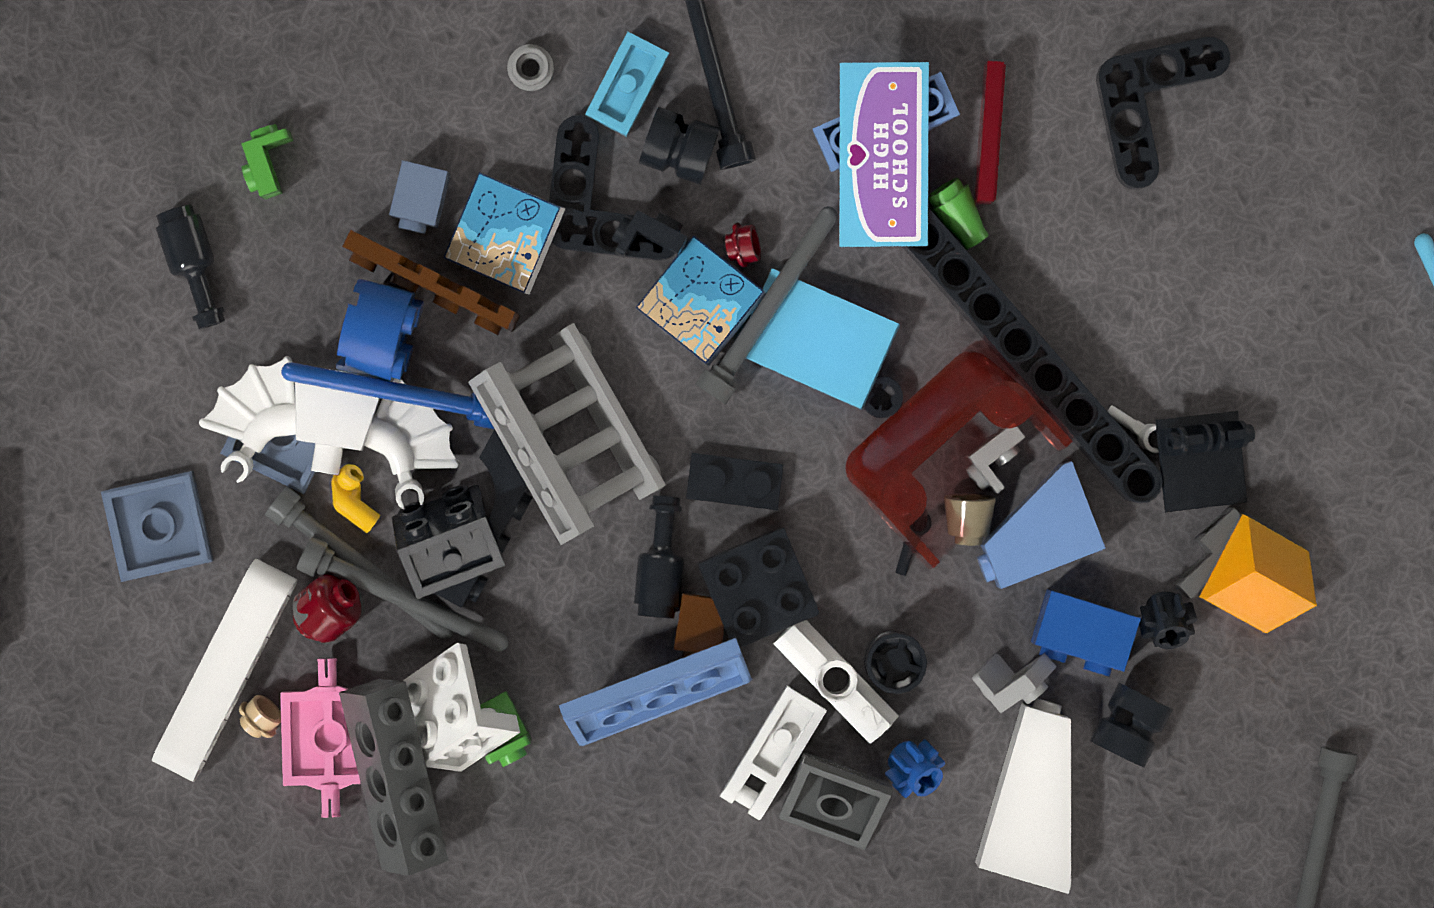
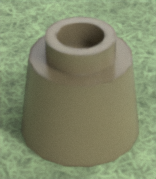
M949 494L944 496L948 534L955 536V544L967 546L982 545L983 537L990 534L995 497L983 494Z

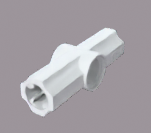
M807 620L787 628L773 642L782 654L869 744L879 738L899 717L853 669L851 664ZM833 667L843 668L848 672L849 676L847 686L838 692L829 691L823 685L824 674Z

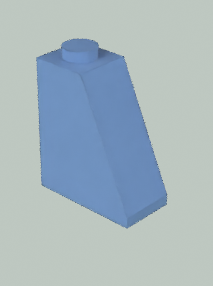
M1072 461L1058 464L982 542L981 547L984 554L977 556V560L986 582L994 580L996 586L1002 589L1106 549Z

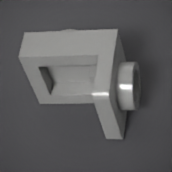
M1043 653L1021 670L1014 673L1001 656L995 654L973 675L972 679L983 695L1002 713L1021 699L1026 704H1029L1038 698L1049 687L1044 680L1053 672L1056 665Z

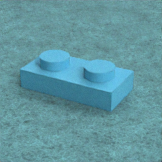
M627 32L585 115L627 137L669 56V52Z

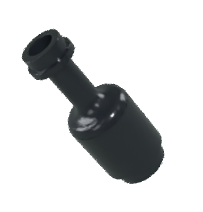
M192 204L173 208L156 215L159 226L155 229L169 271L174 276H184L188 281L198 311L197 315L192 316L193 322L196 321L199 330L225 322L224 308H216L205 276L206 268L214 263V255L201 215L195 214Z
M654 495L652 504L649 505V510H655L656 512L653 547L649 552L641 553L638 556L634 604H638L637 616L674 619L675 607L680 608L684 560L672 552L671 546L674 514L682 512V507H680V498Z

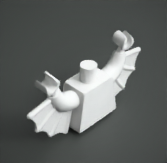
M285 356L283 360L271 366L249 365L247 372L237 383L228 387L221 386L218 388L219 396L213 411L199 421V425L203 428L241 440L244 443L240 451L232 452L221 465L222 473L228 468L232 460L239 461L243 465L244 472L237 480V483L243 481L252 472V456L255 452L260 453L266 443L272 438L296 435V440L315 443L311 471L339 475L343 448L363 451L364 446L385 455L393 475L397 474L399 483L395 488V496L399 507L402 509L405 508L401 494L406 489H414L418 492L420 505L424 501L422 486L417 480L412 478L411 470L457 468L460 465V462L454 457L450 449L449 435L453 427L450 423L446 424L439 419L433 408L382 399L379 405L381 398L295 382L294 389V382L285 380L281 374L282 367L286 363L292 362L289 356ZM394 378L393 382L405 384L402 380Z

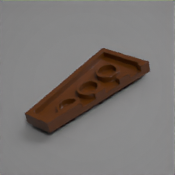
M350 230L342 246L353 252L349 261L373 273L377 265L393 272L394 275L391 282L410 292L416 293L418 287L421 286L435 293L436 295L432 303L456 315L460 307L477 314L474 324L496 335H499L502 328L512 332L520 317L516 312L502 305L500 306L488 298L462 285H458L450 279Z

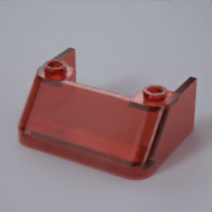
M976 351L963 352L955 357L902 405L894 415L890 416L849 454L845 463V474L851 485L928 569L935 568L940 561L909 528L923 514L927 504V496L923 486L911 473L978 412L981 411L993 425L1003 429L1018 427L1029 419L1057 451L1065 449L1073 442L1023 386L987 356Z

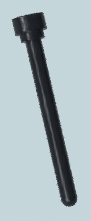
M685 0L717 123L720 128L722 139L718 140L720 149L716 150L720 170L756 161L752 142L746 141L745 134L739 133L704 0Z

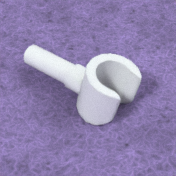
M1111 405L1107 412L1114 420L1135 434L1139 445L1143 449L1159 453L1158 449L1151 447L1148 442L1149 434L1156 430V424L1145 425Z

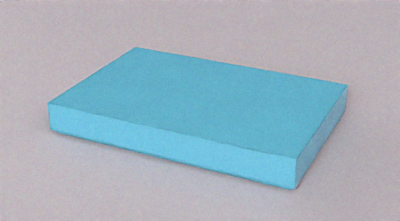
M771 269L763 287L766 293L780 273L775 269ZM797 280L745 359L863 410L900 324Z

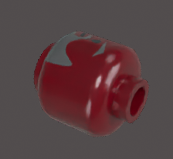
M331 574L320 575L294 597L292 604L293 621L297 630L308 639L322 643L335 641L353 627L361 617L362 606L359 592L355 585L348 580H341Z

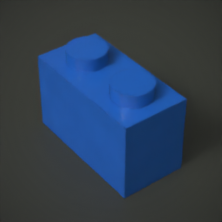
M1047 589L1031 642L1041 646L1039 655L1045 653L1050 659L1066 663L1068 655L1085 660L1083 669L1110 677L1112 668L1125 671L1141 618Z

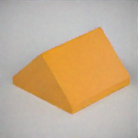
M1242 514L1199 597L1258 630L1268 633L1317 606L1309 551Z

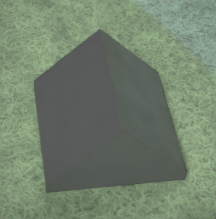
M803 751L778 818L865 850L892 796L893 787L890 782Z

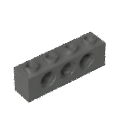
M377 679L339 692L382 871L410 876L449 861L406 681Z

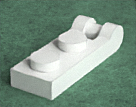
M786 686L722 790L720 797L731 804L734 800L749 809V815L760 820L827 710L789 686ZM750 774L766 782L759 793L744 785Z

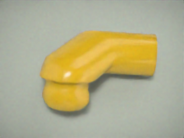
M347 464L339 470V475H333L331 480L333 506L338 513L365 533H368L381 515L361 501L360 482L364 479L363 472L358 466Z

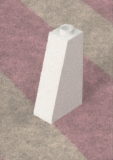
M1036 698L1033 706L1021 704L975 863L981 869L1069 894L1071 887V719L1060 714L1061 705Z

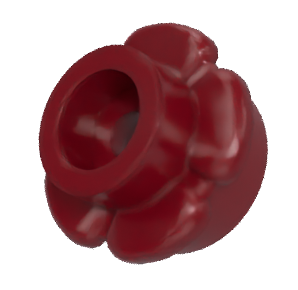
M739 222L734 223L732 227L733 232L725 235L727 255L730 261H738L741 267H748L749 263L760 261L761 259L759 236L753 224L741 226Z

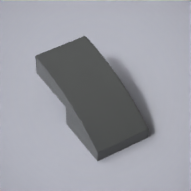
M1227 507L1194 538L1206 553L1173 583L1185 597L1192 599L1206 585L1240 520L1241 514L1235 508Z

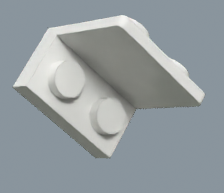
M454 644L403 680L406 681L426 767L461 772L520 733L516 715L497 713L492 708L481 709L466 644Z

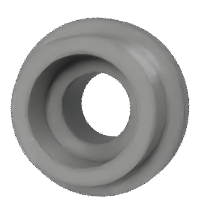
M528 44L517 48L511 54L507 64V71L512 83L516 87L524 91H537L544 88L552 79L554 64L550 54L544 48ZM528 60H535L540 66L538 74L533 77H528L522 72V66Z

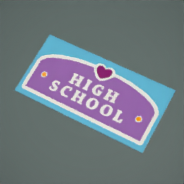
M929 62L840 63L839 247L928 246Z

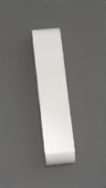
M258 559L252 562L152 758L153 762L192 782L197 779L205 765L203 760L207 761L227 722L224 719L228 720L247 682L245 678L249 679L268 641L266 636L270 637L289 600L287 595L291 596L298 580Z

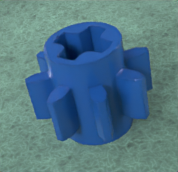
M926 739L918 746L912 741H905L897 745L890 753L888 765L891 769L885 772V776L904 798H907L912 791L917 796H927L940 785L943 778L940 768L945 765V761Z

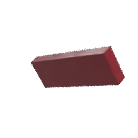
M987 61L984 65L974 192L975 204L990 205L996 200L1006 64L1001 61Z

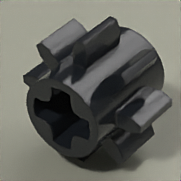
M1169 591L1159 592L1152 595L1147 600L1145 606L1140 607L1142 618L1140 619L1139 628L1142 638L1152 637L1154 647L1175 649L1184 645L1189 640L1190 635L1195 634L1193 623L1198 621L1194 605L1192 602L1183 604L1181 594Z

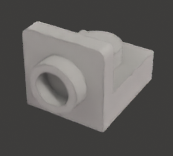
M1013 422L1007 423L965 455L971 463L965 470L981 491L989 487L992 492L999 493L1005 488L989 465L995 461L998 467H1000L1021 451L1017 444L1025 436Z

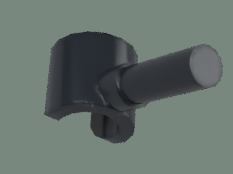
M913 510L909 511L901 521V529L905 537L895 573L903 576L907 574L918 538L930 530L932 522L930 516L927 515L925 516L922 531L913 530L909 525V519Z

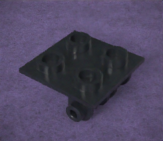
M1238 411L1155 420L1165 513L1247 503L1242 448H1245L1249 442L1254 441L1255 430L1251 424H1246L1243 420H1239Z

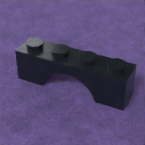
M494 429L479 458L489 470L494 482L495 502L488 521L503 554L511 537L504 534L512 517L521 521L533 496L526 493L528 487ZM546 440L549 447H551L552 443ZM479 575L437 591L435 594L462 608L468 599L475 603L477 602L489 578Z

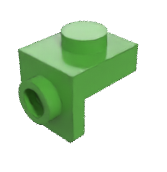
M274 124L252 131L250 133L252 140L241 143L248 164L241 166L246 184L250 192L258 190L259 196L265 200L283 194L268 150L294 141L289 130L286 128L278 130L277 125Z

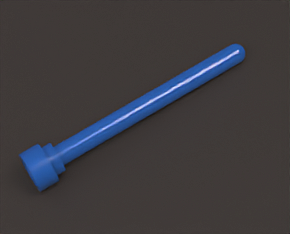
M293 362L286 363L281 370L283 378L287 381L465 414L467 420L474 421L475 426L494 429L475 393H471L470 396H464Z

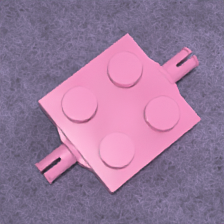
M337 658L317 659L318 686L307 691H283L280 693L283 786L307 785L321 790V817L329 818L331 815L330 799L331 816L340 817V789L352 784L361 783L339 692L348 690V688L337 686ZM326 660H328V676H327V661H326Z

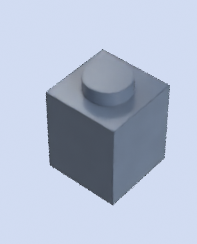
M402 160L389 213L392 218L400 220L398 228L420 234L426 233L427 226L438 229L451 177L448 171Z

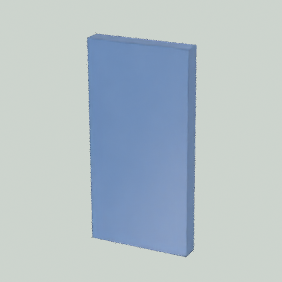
M734 638L561 704L559 708L566 725L579 746H585L750 683L752 678L738 642Z

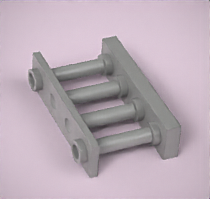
M574 323L548 339L554 349L549 354L511 374L499 362L468 382L560 545L594 527L589 518V513L633 488L638 499L641 500L666 486L661 477L657 461L646 451L592 356L590 343L584 335L579 333ZM564 367L577 391L536 414L530 413L519 394L520 390ZM587 407L600 432L559 455L553 454L543 437V431ZM610 448L623 472L582 496L576 495L566 477V472Z

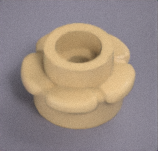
M256 695L249 703L242 702L239 706V712L242 715L240 724L249 735L256 738L261 736L271 738L276 734L277 726L281 723V711L270 699L262 695Z

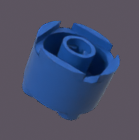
M358 279L353 292L360 293L357 306L349 304L346 311L337 350V356L342 358L337 362L336 369L393 382L394 378L401 380L403 372L408 370L413 352V345L406 344L408 334L411 335L414 327L417 328L419 325L424 301L415 299L414 292Z

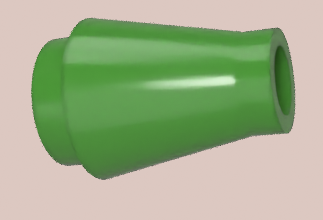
M957 177L939 186L928 195V200L932 205L929 209L961 242L965 250L977 245L988 237L989 234L983 226L968 184L963 186Z

